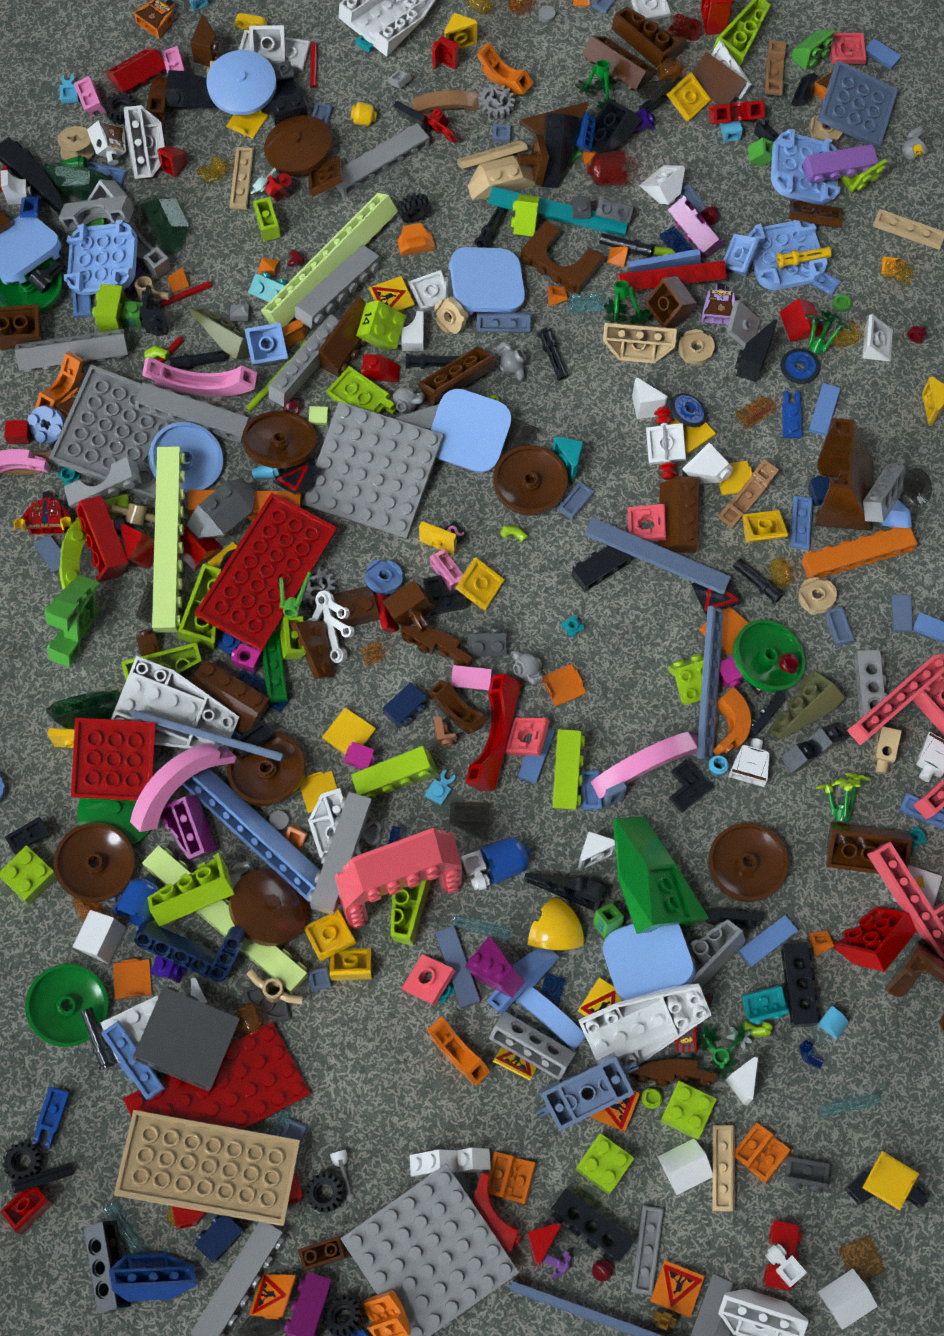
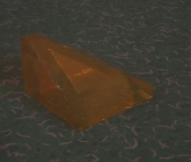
M373 642L360 650L365 667L382 659L381 643Z

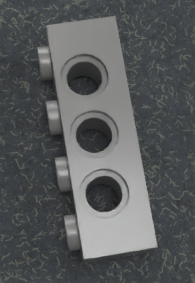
M887 464L863 501L865 521H885L907 486L905 465Z
M860 650L854 656L860 718L871 710L870 705L878 704L887 696V693H884L886 676L882 674L884 657H881L880 650ZM866 669L873 670L875 674H869ZM868 687L875 688L876 692H871Z
M505 1011L495 1024L489 1037L491 1041L557 1080H561L576 1054Z

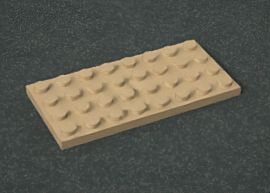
M133 1110L114 1196L284 1226L300 1140Z

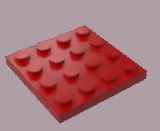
M75 718L70 797L137 801L144 787L153 777L156 722Z

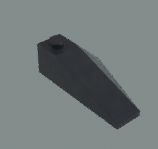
M168 71L166 106L218 108L209 96L206 78L188 71Z
M557 113L545 114L543 137L549 159L541 187H559L578 138L579 117Z
M525 873L524 876L525 882L594 912L599 909L607 890V886H604V883L597 879L590 880Z

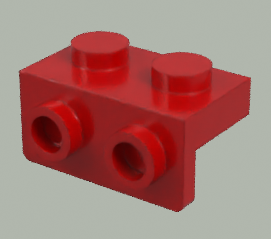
M441 36L431 47L433 69L436 70L439 64L443 63L456 70L459 66V45L455 41Z

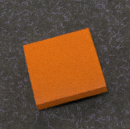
M729 607L722 609L724 615L721 650L726 655H730L733 652V642L736 635L748 624L741 615ZM706 622L698 629L704 636L706 635Z
M756 1122L735 1149V1159L762 1182L767 1184L790 1155L791 1149Z
M494 1151L490 1165L491 1170L488 1172L490 1173L489 1194L527 1205L537 1163Z
M394 1290L364 1299L360 1304L372 1322L368 1329L373 1336H409L411 1334L405 1310Z

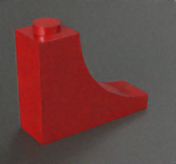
M482 1171L473 1203L502 1247L512 1251L513 1246H518L521 1234L517 1233V1226L504 1220L494 1208L489 1194L490 1173Z

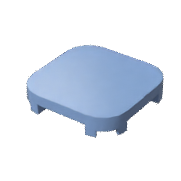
M788 129L786 132L781 133L774 141L772 147L771 181L775 190L780 195L812 204H829L840 193L841 187L838 186V179H827L820 183H808L803 162L808 155L837 151L836 147L831 143L832 140L826 138L824 141L798 135L795 134V129Z
M19 216L11 220L12 227L0 234V278L6 285L9 282L19 281L20 284L25 282V274L50 257L54 260L60 257L59 251L62 244L58 236L37 217L20 218Z
M116 220V224L89 227L85 224L78 225L79 228L73 232L71 237L68 235L66 241L69 244L67 274H64V281L68 284L69 288L79 295L96 294L101 284L119 285L123 287V290L129 287L134 280L136 272L138 239L134 229L123 220Z
M794 220L762 227L761 223L755 225L748 237L759 239L760 244L752 261V266L760 285L770 290H780L810 284L812 281H818L823 276L827 266V258L807 261L809 263L808 266L804 264L805 262L792 266V268L796 269L795 272L788 270V266L779 269L776 263L777 253L785 254L790 253L792 250L801 252L821 248L816 235L817 228L814 223L810 224L809 222ZM799 271L805 274L806 276H808V278H803L797 275V272Z
M464 247L457 249L453 253L448 266V270L451 272L453 297L462 305L468 315L472 316L473 312L515 313L521 308L525 293L520 262L513 252L502 248Z
M463 389L448 391L439 403L431 427V431L443 434L444 436L436 459L480 474L495 468L499 462L498 460L511 425L509 409L499 401Z
M630 924L611 932L604 941L603 954L614 988L621 1001L664 988L690 984L693 981L694 975H696L695 967L679 924L661 926L652 932L637 934L634 925Z

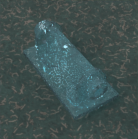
M598 293L589 294V297L571 295V298L567 299V302H571V305H568V312H572V314L584 313V306H587L588 312H600L604 310V303H600L604 296H599Z

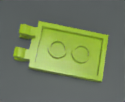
M350 366L326 391V394L337 403L340 401L377 414L383 408L390 414L397 410L394 407L395 404L388 400L390 398L389 393Z

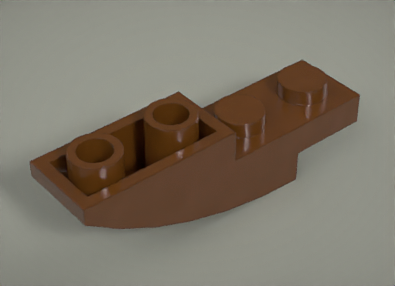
M154 77L149 90L146 110L161 122L164 135L167 109H169V106H166L167 77Z
M402 626L400 628L401 638L408 644L414 643L417 645L418 650L422 653L427 654L428 652L432 655L437 649L439 655L444 658L448 656L454 660L453 663L456 666L470 667L472 664V657L460 650L461 641L431 628L426 629L423 627L425 631L421 633L418 631L417 626Z
M669 1059L639 1066V1070L632 1072L631 1076L636 1077L635 1080L642 1083H647L648 1080L656 1081V1085L668 1087V1084L672 1085L674 1077H678L677 1081L689 1083L690 1080L698 1081L700 1086L710 1087V1084L714 1085L716 1082L717 1073L697 1070L698 1061Z
M342 1236L298 1249L303 1270H310L352 1257L340 1239Z

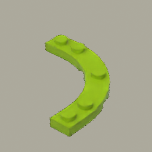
M127 494L104 500L108 506L115 505L128 508L130 503ZM108 511L110 518L122 516L121 514ZM78 517L68 529L60 550L59 574L63 590L80 575V556L87 533L82 532Z

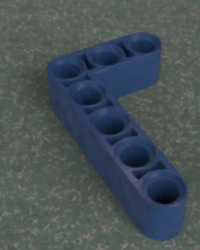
M143 922L135 934L134 942L144 950L208 979L222 982L226 979L242 947L246 933L241 927H231L218 952H215L154 923Z

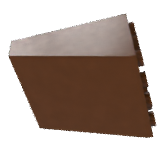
M833 418L818 457L817 469L823 476L838 477L839 479L834 481V478H830L826 496L815 516V526L871 531L872 522L865 521L863 501L873 487V460L855 421Z
M917 941L884 990L895 997H903L908 993L921 972L925 975L929 973L944 984V960ZM943 1014V1016L941 1017L940 1022H939L940 1028H941L943 1031H944V1014Z

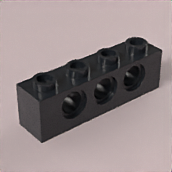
M807 942L783 944L781 956L791 1028L816 1026L818 1021L821 1020L820 1009L816 1008L815 1000H818L817 988L813 987L815 971L810 966L812 950L808 948ZM794 961L801 962L803 969L795 968ZM796 982H804L806 989H799ZM799 1001H805L809 1009H802L799 1006Z
M565 1188L550 1209L553 1213L551 1215L552 1218L560 1224L563 1221L570 1226L568 1230L577 1237L581 1234L587 1239L585 1243L594 1250L599 1248L604 1252L603 1257L612 1264L614 1261L619 1263L634 1242L633 1239L567 1188ZM576 1209L579 1212V1218L576 1220L570 1219L568 1211ZM593 1222L596 1225V1232L588 1233L585 1230V1224ZM605 1235L611 1236L613 1238V1245L610 1247L605 1246L602 1243V1237Z
M117 1220L101 1221L84 1227L98 1314L112 1313L131 1307V1302L126 1301L113 1292L110 1284L109 1269L123 1257Z

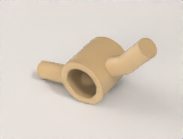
M147 276L139 277L132 285V287L136 288L138 298L141 301L142 291H145L146 285L151 286L154 298L170 299V293L154 290L153 282Z
M129 503L128 508L115 505L108 506L109 512L125 515L126 522L143 526L144 520L155 523V515L146 513L147 507L134 503Z
M253 969L247 972L246 975L257 987L263 989V994L269 1002L276 1003L283 1000L288 1003H303V996L290 995L284 992L283 985L278 979L271 978L265 982ZM271 986L280 988L279 992L275 995H269L268 989Z

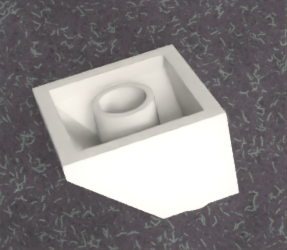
M663 165L639 186L658 203L669 205L681 194L685 168L684 166Z
M710 443L683 468L689 477H699V484L721 483L723 480L728 479L734 471L733 467Z

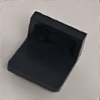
M146 285L145 291H142L143 306L139 308V316L142 317V327H145L146 333H152L155 336L167 335L168 325L164 310H154L155 301L151 286Z

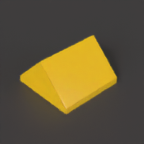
M453 13L444 30V37L455 41L459 45V50L477 44V21Z
M934 377L928 378L922 392L929 426L933 425L944 411V384Z
M779 510L742 514L746 543L783 539L788 536Z
M371 948L344 949L330 956L331 981L372 979Z

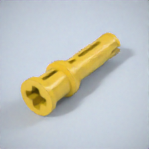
M828 246L801 252L792 250L790 253H777L776 263L778 268L782 269L784 266H797L801 262L830 258L831 249Z

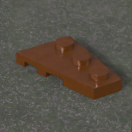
M324 621L291 623L292 629H296L300 638L298 639L300 646H303L306 651V660L314 678L327 679L334 677Z

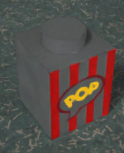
M696 1027L674 1041L675 1055H679L680 1059H691L692 1055L697 1053Z

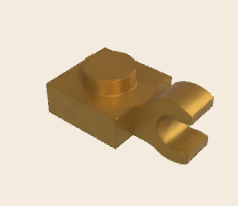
M665 1311L663 1313L654 1312L652 1321L656 1322V1327L665 1331L668 1328H674L676 1319L672 1318V1314Z

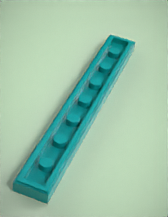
M492 186L488 204L513 210V202L517 200L518 195L527 194ZM539 198L537 215L539 217L619 236H625L628 225L626 223L597 216L596 211L591 210L590 219L572 218V205Z

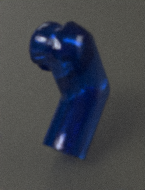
M804 1040L799 1046L802 1060L820 1069L824 1060L814 1055L812 1042Z

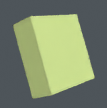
M309 406V422L312 425H327L328 407Z

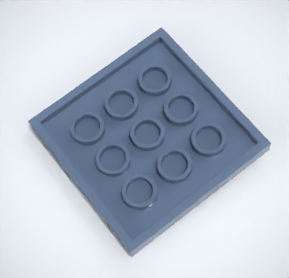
M838 60L834 65L817 121L867 145L873 144V147L878 149L881 147L898 89Z

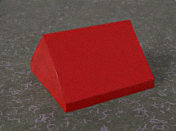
M798 298L779 311L790 342L810 338L812 319L805 318V315L809 314L818 317L813 303ZM820 320L818 325H816L815 336L821 335L823 330Z
M121 524L127 559L145 569L150 568L154 562L155 540L126 524Z
M183 526L184 534L180 536V542H183V553L180 554V557L195 572L220 552L223 547L214 538L204 537L198 539L187 526Z
M38 1187L19 1192L0 1212L12 1229L22 1235L53 1203Z
M556 1223L528 1231L527 1239L535 1266H540L561 1225Z

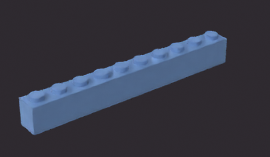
M209 768L198 772L182 784L192 795H198L199 801L308 901L310 891L315 890L317 883L314 881L317 872L321 871Z

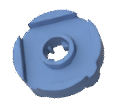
M44 405L34 409L31 415L28 416L27 421L31 434L38 442L50 443L58 439L65 423V418L57 408L54 409L49 405ZM44 420L50 422L49 429L44 426Z
M381 559L375 560L368 565L364 578L365 583L371 590L386 596L396 592L401 587L403 580L402 570L395 562L390 560L385 562L381 561ZM379 575H387L388 577L387 579H382Z

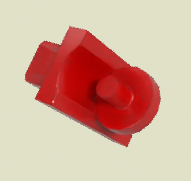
M286 173L280 174L277 181L271 175L267 177L270 182L264 190L276 202L283 196L286 198L291 196L285 190L292 185L290 175Z

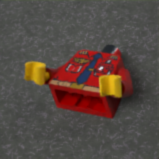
M49 491L42 493V500L32 501L31 506L27 508L22 517L14 520V530L22 528V531H26L27 526L30 535L65 533V527L72 525V515L64 505L60 504L59 500H53V493Z

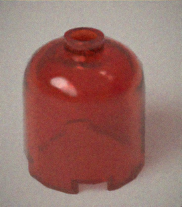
M625 150L599 152L593 155L590 165H587L588 176L592 177L595 185L623 186L627 184V172L623 171V164L626 163Z

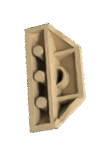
M513 155L479 164L468 184L472 201L490 197L492 186L510 191L535 186L532 168L527 164L518 165L517 158Z
M604 323L603 342L618 360L656 363L675 348L677 329L626 323Z

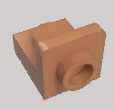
M442 717L434 718L437 745H442V747L452 746L457 741L456 733L448 734L447 725L442 723Z

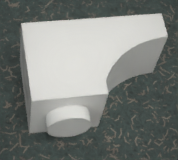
M8 170L1 171V187L8 205L21 204L22 198L32 197L31 186L27 185L26 179H18L12 176Z
M416 311L413 322L403 327L398 345H402V351H423L424 311Z

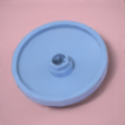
M236 50L222 55L213 63L207 75V89L213 103L224 112L233 115H249L260 111L271 101L276 90V76L272 65L262 55L249 50Z
M190 422L170 424L156 434L150 445L148 460L155 478L157 447H180L182 453H185V464H182V471L185 472V482H182V488H184V492L187 495L189 490L208 489L214 484L221 473L223 453L220 444L207 429Z

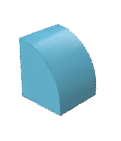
M740 121L720 123L723 142L741 140L742 127Z
M831 1006L818 1023V1026L838 1040L849 1022L840 1011Z

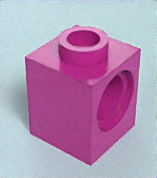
M240 643L238 648L233 650L231 659L235 667L255 674L262 660V653L257 649ZM244 656H250V659L247 661L241 660Z
M733 656L720 662L719 680L725 689L729 687L737 688L743 680V676L735 665Z
M351 742L348 745L343 763L361 770L371 767L375 760L373 755L374 749Z

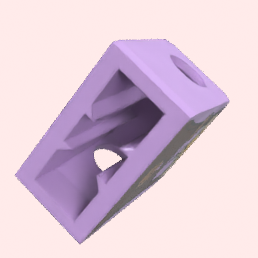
M718 283L715 285V290L708 291L701 322L728 325L735 297L733 292L726 291L725 284Z

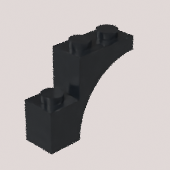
M838 722L818 729L806 741L795 744L780 759L791 773H795L850 737L845 727Z
M861 1172L844 1189L859 1206L866 1200L875 1197V1195L862 1188L870 1172ZM913 1185L906 1200L913 1203L918 1209L928 1202L925 1198V1192L918 1186L915 1187Z

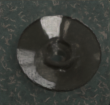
M919 468L907 471L903 481L907 497L915 504H925L932 495V484L929 476Z

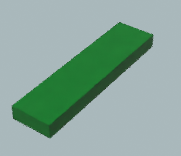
M274 631L262 651L267 697L270 699V703L287 701L279 631Z

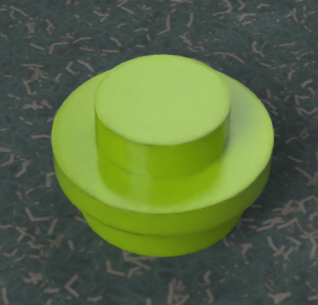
M648 1088L643 1092L641 1101L646 1108L656 1109L662 1102V1095L657 1089Z

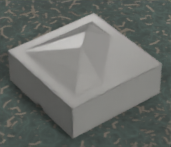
M399 69L387 80L392 86L401 89L412 77L410 73Z
M231 305L230 321H248L249 305Z

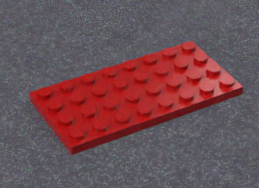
M271 492L197 608L195 616L262 652L284 617L283 608L279 607L281 602L280 578H283L285 601L290 597L295 598L303 585L307 573L311 572L336 533L337 527Z
M273 1022L229 1044L210 1091L167 1075L159 1079L165 1090L151 1100L147 1101L141 1091L138 1090L124 1097L123 1101L131 1118L133 1110L246 1130L310 1096V1092Z

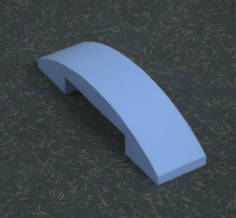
M530 985L515 1000L555 1033L572 1051L585 1039L584 1032L567 1015Z

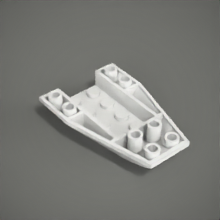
M136 656L111 720L143 721L131 717L132 711L137 710L231 738L239 716L174 670ZM156 725L155 745L190 749L201 744L212 743L216 748L220 746L228 747L224 744L160 725Z
M698 983L664 988L617 1002L578 1021L596 1061L615 1052L619 1061L625 1067L636 1061L637 1065L645 1062L710 1017L711 1012Z

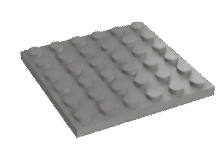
M90 365L49 456V461L97 480L105 481L110 473L111 464L128 457L137 463L141 483L135 485L134 488L126 489V491L154 501L156 498V478L149 465V448L154 437L161 429L176 422L135 409V401L141 388V383Z
M339 401L316 463V467L321 469V471L314 477L315 485L305 493L302 505L407 539L444 436L443 434Z
M447 1163L340 1238L377 1295L394 1290L409 1322L411 1330L409 1336H431L519 1273V1270Z

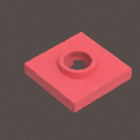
M834 33V41L830 48L832 64H835L838 60L845 64H866L864 33ZM842 48H849L852 50V52L845 51V53H843L841 50Z
M665 504L628 507V533L647 541L667 540ZM644 521H652L654 527L642 530L641 524Z
M514 717L504 753L518 756H541L550 720L548 718ZM533 733L532 741L530 743L524 742L525 737Z
M422 954L401 989L435 1006L456 971ZM425 973H432V979L428 983H421L426 976Z

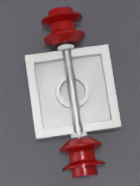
M659 407L654 412V415L658 416L655 419V423L661 426L646 428L648 458L650 465L661 464L659 469L663 470V472L659 474L660 477L664 480H671L678 475L674 471L677 464L673 462L686 460L683 423L668 425L673 421V418L669 417L672 411L668 407Z

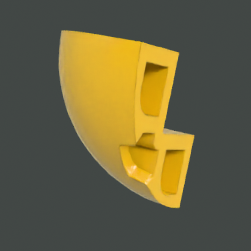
M557 897L550 899L541 908L542 916L539 921L533 922L527 945L548 950H570L584 946L583 930L574 911Z

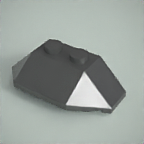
M243 478L226 481L196 507L186 526L198 539L226 536L253 513L255 490Z

